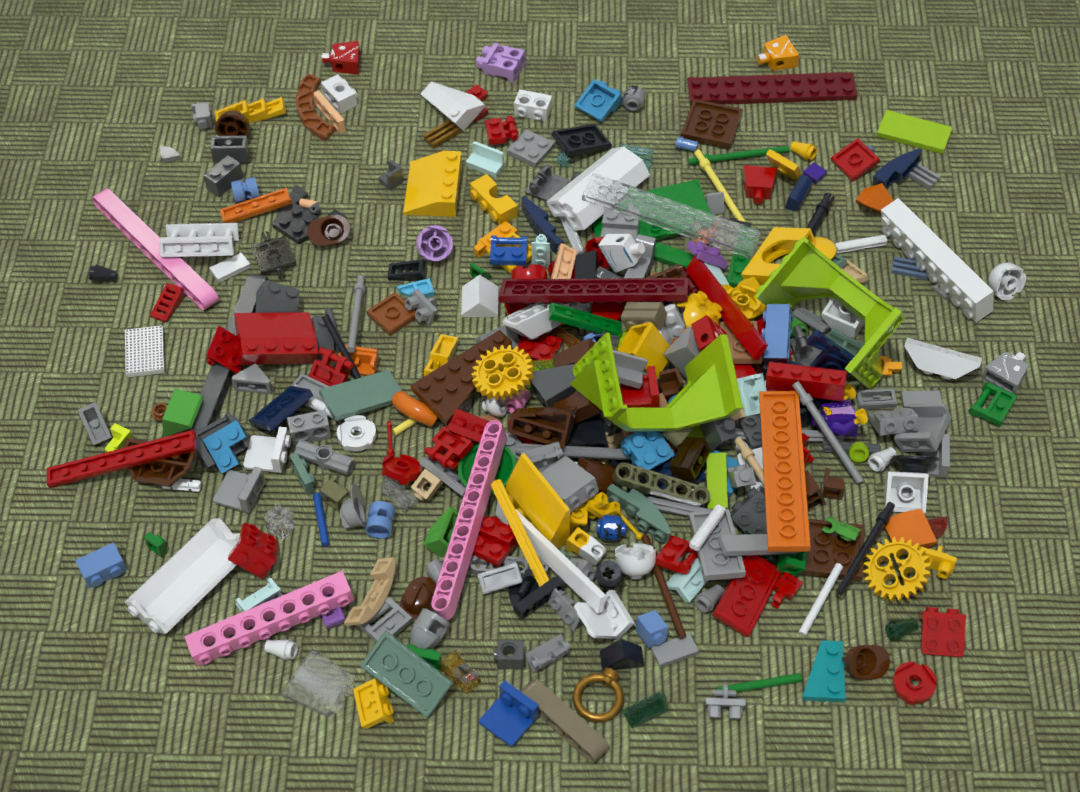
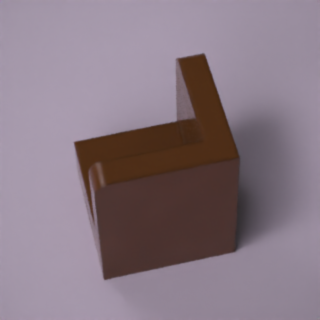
M678 368L659 372L660 391L666 400L677 395L683 389L684 382Z
M826 468L823 480V497L842 500L845 489L844 479L829 477L830 468Z

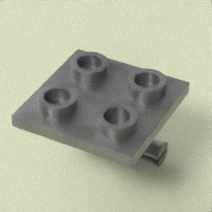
M797 325L793 328L796 337L790 339L791 348L797 363L810 366L822 350L807 345L810 335L806 336L801 326Z

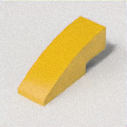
M440 334L430 352V360L424 369V376L453 359L459 340L458 337Z

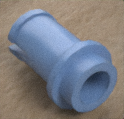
M681 136V138H677L675 147L678 150L685 149L695 152L698 141L683 139Z

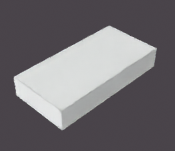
M239 253L210 267V272L217 282L220 283L251 268L245 256Z

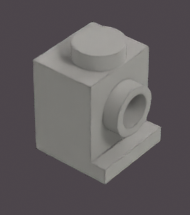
M209 103L191 104L194 124H198L199 130L212 128Z
M747 464L727 468L731 487H741L756 483L753 467L748 468Z

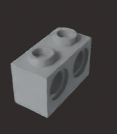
M326 410L287 417L293 446H296L302 440L312 443L331 439Z

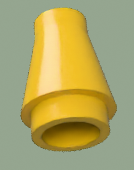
M794 141L790 147L791 151L807 161L813 160L817 154V147L814 144Z

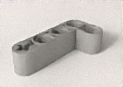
M637 235L636 243H643L645 252L634 266L627 269L624 278L648 277L653 263L656 238Z

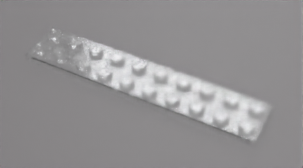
M596 173L592 174L581 199L749 259L753 257L762 232Z

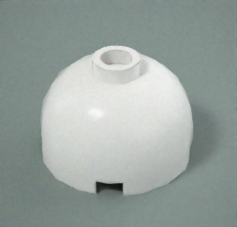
M1009 262L997 265L988 277V285L994 291V295L1005 301L1013 299L1014 296L1012 295L1016 292L1020 293L1026 282V274L1023 273V269Z
M633 543V547L627 548V544H624L615 549V560L620 566L622 573L630 576L631 579H640L653 569L656 562V549H653V546L648 544Z

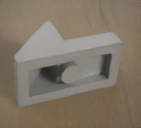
M96 402L77 410L93 445L112 438Z

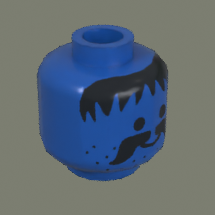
M603 515L601 519H598L597 535H600L601 540L618 542L621 539V535L625 536L626 523H623L621 516Z

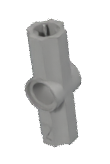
M304 440L298 442L294 452H297L301 459L304 458V460L317 464L321 470L331 469L345 475L351 474L355 464V459L332 451V448L328 445L318 446Z

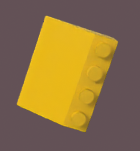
M441 151L410 162L403 215L456 217L462 171L461 151Z
M523 453L505 489L515 509L559 549L566 545L567 539L570 537V509L526 454Z

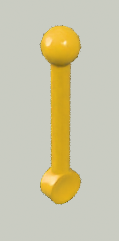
M620 510V514L617 516H621L623 522L635 534L636 539L641 540L643 534L632 526Z

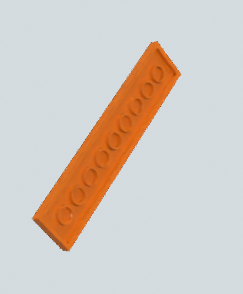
M759 391L768 552L810 551L799 395L796 391Z

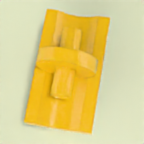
M600 492L588 499L585 509L588 511L589 519H595L596 517L601 519L603 515L620 514V503L617 501L609 503L607 495Z
M940 545L937 550L921 547L920 550L925 549L926 551L925 556H929L930 561L928 563L931 564L932 569L938 571V577L947 579L949 575H952L957 557L941 552L943 546Z

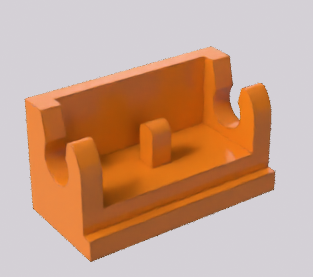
M355 346V351L353 353L349 352L360 375L368 376L375 374L379 362L378 350ZM344 368V373L351 374L349 369Z

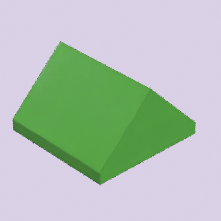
M174 389L162 418L163 435L169 436L192 428L204 397L199 394Z

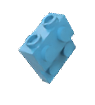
M594 79L576 102L575 107L603 123L610 112L614 113L623 98L621 92L616 88L611 89L605 82H599Z
M636 431L624 438L620 443L623 453L630 458L632 465L648 470L655 469L675 456L659 431Z

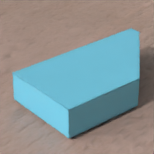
M430 278L397 286V291L408 297H411L416 289L426 298L435 296Z

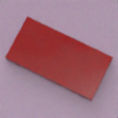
M743 555L742 560L746 571L745 577L730 579L712 616L745 637L750 636L782 573L777 571L776 566L759 555Z

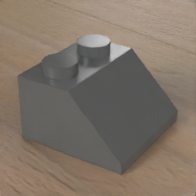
M264 280L256 292V313L297 312L299 289Z

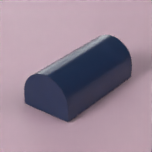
M804 174L800 176L785 205L786 209L797 211L813 185L812 180Z

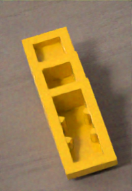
M282 97L267 103L264 98L250 104L244 100L215 111V118L217 122L221 114L234 110L244 114L249 123L285 114V101Z

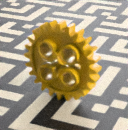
M501 345L500 350L494 347V352L492 353L487 350V356L480 355L482 361H475L477 366L473 367L474 373H471L477 392H480L482 396L486 395L488 399H491L493 396L495 401H497L499 397H502V400L505 401L506 396L513 399L514 393L519 396L520 389L526 391L524 385H531L529 379L534 378L532 373L535 372L529 354H526L524 349L519 351L518 346L512 350L511 345L507 349H504V346Z
M893 537L891 543L885 539V545L882 546L879 542L877 543L879 549L871 548L873 555H866L867 560L870 562L863 563L864 567L867 568L863 570L864 576H867L865 581L869 584L870 591L874 590L875 596L881 594L882 600L889 597L891 603L897 598L899 603H901L902 597L910 601L911 594L918 597L917 590L924 592L922 584H929L926 578L931 577V573L927 570L932 569V567L928 563L930 561L929 556H925V549L920 550L919 543L913 546L912 539L905 543L904 537L900 539V542H897L896 538ZM891 554L894 555L905 583L903 586L900 584L891 561ZM901 555H908L907 559L905 560L899 559ZM884 561L889 562L885 567L879 566ZM908 573H915L914 577L906 578ZM891 579L896 580L894 584L886 585L887 581Z

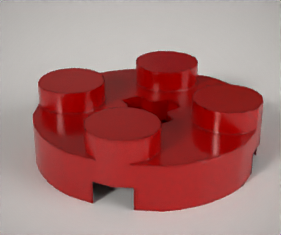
M390 454L384 457L381 474L398 480L402 485H408L410 481L417 480L421 474L422 466L419 467L420 462L409 455L401 454L400 457H394L395 454Z
M913 661L901 664L896 669L892 679L894 691L908 705L924 703L931 699L937 683L936 676L931 668L925 664H915ZM910 679H913L914 681L918 680V686L911 685Z

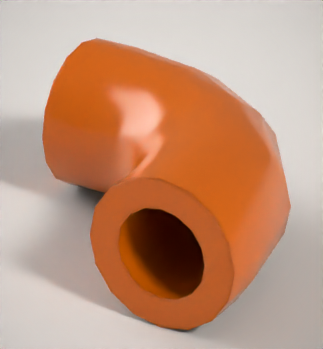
M399 391L393 395L392 404L398 411L429 427L435 423L437 416L424 403L411 397L404 391Z

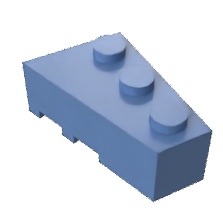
M767 304V311H763V322H766V327L762 328V338L768 344V347L762 354V358H764L766 364H769V362L789 364L790 336H792L791 322L794 319L790 304Z

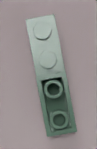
M614 484L608 487V501L610 503L617 501L620 503L621 509L628 515L634 516L635 526L639 530L649 533L657 541L665 544L670 540L671 530L667 521L649 499L634 488L627 493Z

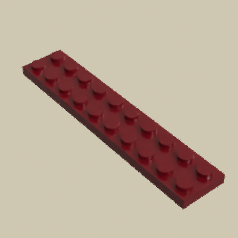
M853 72L687 78L690 106L693 99L731 105L857 100L858 96Z
M688 278L503 279L499 293V303L513 304L523 302L524 304H531L533 302H542L543 304H550L552 302L568 304L570 302H579L586 304L598 302L603 304L607 302L646 301L662 303L664 301L681 303L688 300Z

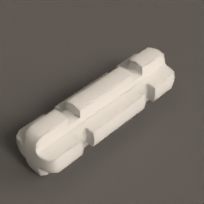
M179 479L171 487L162 486V488H173V490L189 491L191 489L192 492H199L201 490V481L192 480L191 482L190 479Z

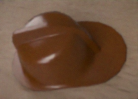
M341 215L317 218L309 224L307 235L311 242L319 246L339 243L348 237L350 224Z
M419 577L412 580L401 598L400 607L414 620L418 618L423 608L431 611V602L437 584L429 577Z
M860 645L852 647L847 652L846 657H842V661L845 662L846 668L855 678L878 679L888 671L890 656L882 646Z

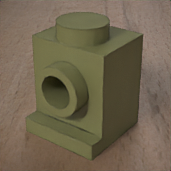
M332 477L320 489L322 501L339 513L343 502L350 498L347 488L343 485H338L335 477Z

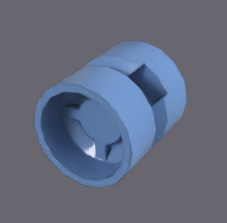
M255 177L247 178L244 182L241 180L231 182L236 204L244 202L246 199L250 200L259 197Z
M375 501L370 504L365 529L367 535L376 539L390 537L395 514V507L385 501Z

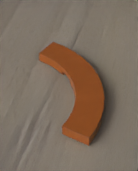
M307 73L300 82L296 94L297 112L303 125L312 134L327 141L336 131L335 126L319 117L313 105V94L321 84V78Z

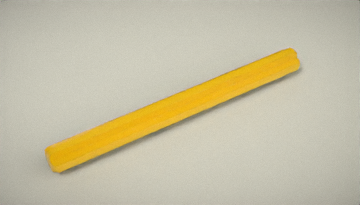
M500 479L495 480L491 483V487L540 587L549 581L548 575Z

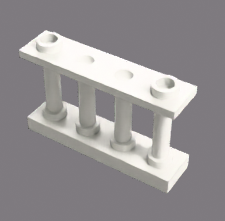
M238 223L166 224L167 237L159 238L160 256L234 255L233 241H239Z

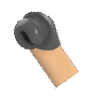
M300 199L299 206L308 208L310 213L315 216L320 214L321 208L317 201Z

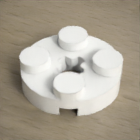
M361 415L346 418L341 426H338V441L345 451H362L373 447V442L376 439V428L374 423L367 420L366 417ZM355 431H359L360 435L354 436L352 434H355Z

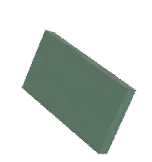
M390 370L320 389L319 395L334 421H338L392 405L393 395L402 390Z
M384 631L360 665L427 718L430 717L454 683L388 631Z

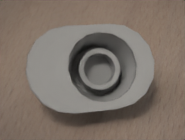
M353 483L351 485V497L343 502L340 508V517L346 529L363 526L366 529L367 519L363 498L359 487Z

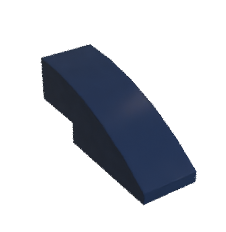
M916 149L907 152L888 162L873 175V186L882 183L887 190L894 181L901 184L921 161L922 150Z

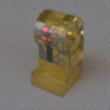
M456 650L441 661L442 672L465 693H469L481 683L477 673L461 659V655Z

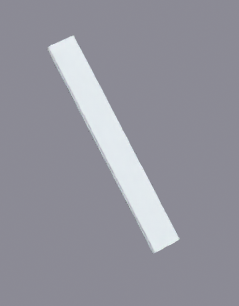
M497 501L495 515L508 525L507 518ZM516 510L537 555L597 613L603 611L606 595Z

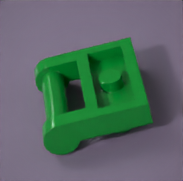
M985 383L982 393L968 412L973 417L979 416L1001 426L1015 403L1017 395L991 383ZM991 394L995 395L988 408H982L988 396Z

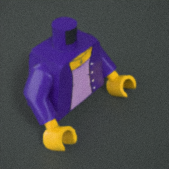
M851 384L846 385L843 401L834 400L832 403L820 406V414L835 436L855 437L858 433L859 423L865 424L868 421L865 409H859L855 412L851 402L846 401L847 399L855 398L857 394ZM810 415L811 426H818L813 416Z

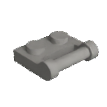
M387 597L382 607L370 620L357 626L362 632H365L371 639L377 642L384 631H388L395 637L410 625L413 620L394 600ZM388 609L391 610V611H390L388 614H386L382 619H380L376 624H374L372 627L370 626L376 619H378V618H379L382 614H384Z

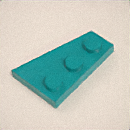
M821 640L801 701L845 702L844 661H842V657H844L843 641Z

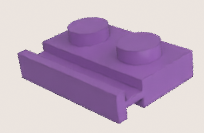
M690 240L687 244V248L693 255L697 256V259L724 269L727 267L728 262L724 261L725 258L720 254L721 251L714 246L711 248L707 247L701 241L696 243Z

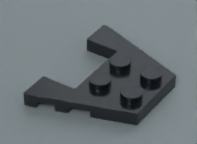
M296 185L289 195L292 204L281 208L272 226L273 229L299 245L310 240L307 235L308 226L318 217L299 206L301 198H308V192ZM335 209L327 215H341L347 219V216Z

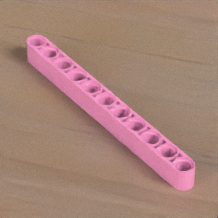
M106 188L92 197L95 206L177 286L182 287L184 293L201 310L204 311L219 301L215 290L180 257L160 256V237L110 189Z
M497 420L488 422L484 428L431 605L433 610L445 620L451 619L455 614L492 490L491 483L495 480L506 443V433L502 424Z

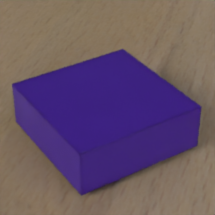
M813 162L802 174L808 176L814 184H817L827 175V170Z

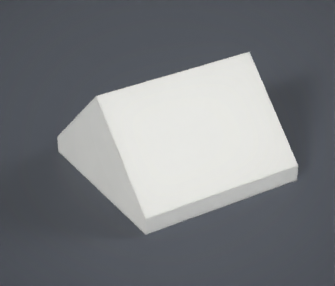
M478 275L462 286L461 317H498L499 287L481 275Z
M888 471L884 483L885 507L888 502H892L895 504L892 512L922 509L923 513H926L929 474Z

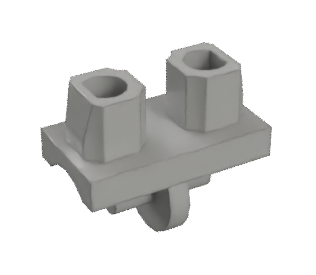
M418 289L414 290L412 296L406 299L404 306L408 310L414 309L416 311L415 318L419 322L425 321L428 325L433 324V317L438 311L436 308L437 301L434 298L427 299Z
M723 684L722 690H714V696H722V698H706L705 707H707L709 718L720 719L721 707L729 708V719H741L742 711L745 707V699H728V697H736V690H728V684Z

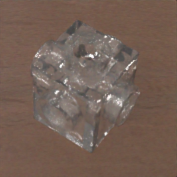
M278 504L268 510L264 518L267 531L282 540L296 526L293 512L288 507H282Z

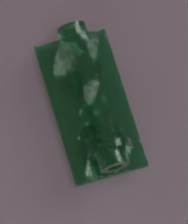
M658 692L621 711L631 728H634L670 709L665 702L667 701L665 694Z

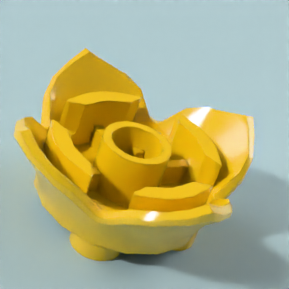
M755 277L740 281L735 288H732L730 285H722L749 321L762 315L763 311H767V306L755 297L760 287Z
M702 291L692 293L688 296L687 301L675 303L676 306L685 309L683 319L686 328L689 326L692 328V323L706 315L719 325L722 307L717 303H712Z

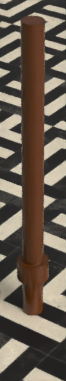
M643 535L641 537L643 544L652 546L649 536ZM655 564L653 572L679 639L686 638V633L661 567Z

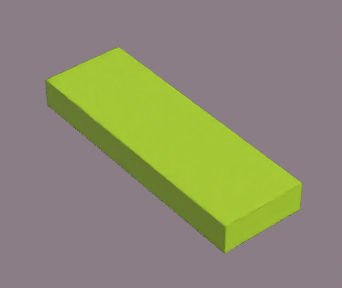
M726 452L709 453L707 457V489L710 492L708 509L713 510L718 504L724 506L725 509H729Z

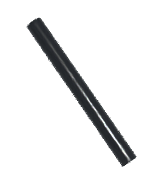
M329 315L323 316L322 320L341 355L354 363ZM354 363L350 372L354 379L361 378L362 376Z

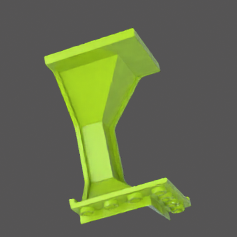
M804 236L794 244L793 250L782 259L780 266L771 272L769 279L758 288L755 295L765 306L767 304H790L791 309L797 302L802 300L834 298L864 321L865 345L845 369L868 389H872L883 376L879 349L906 318L899 309L892 307L843 271Z
M605 333L573 367V375L576 378L570 385L604 412V417L626 432L678 431L734 416L743 409L727 335H719L685 366L687 384L665 408H628L627 405H623L610 333Z

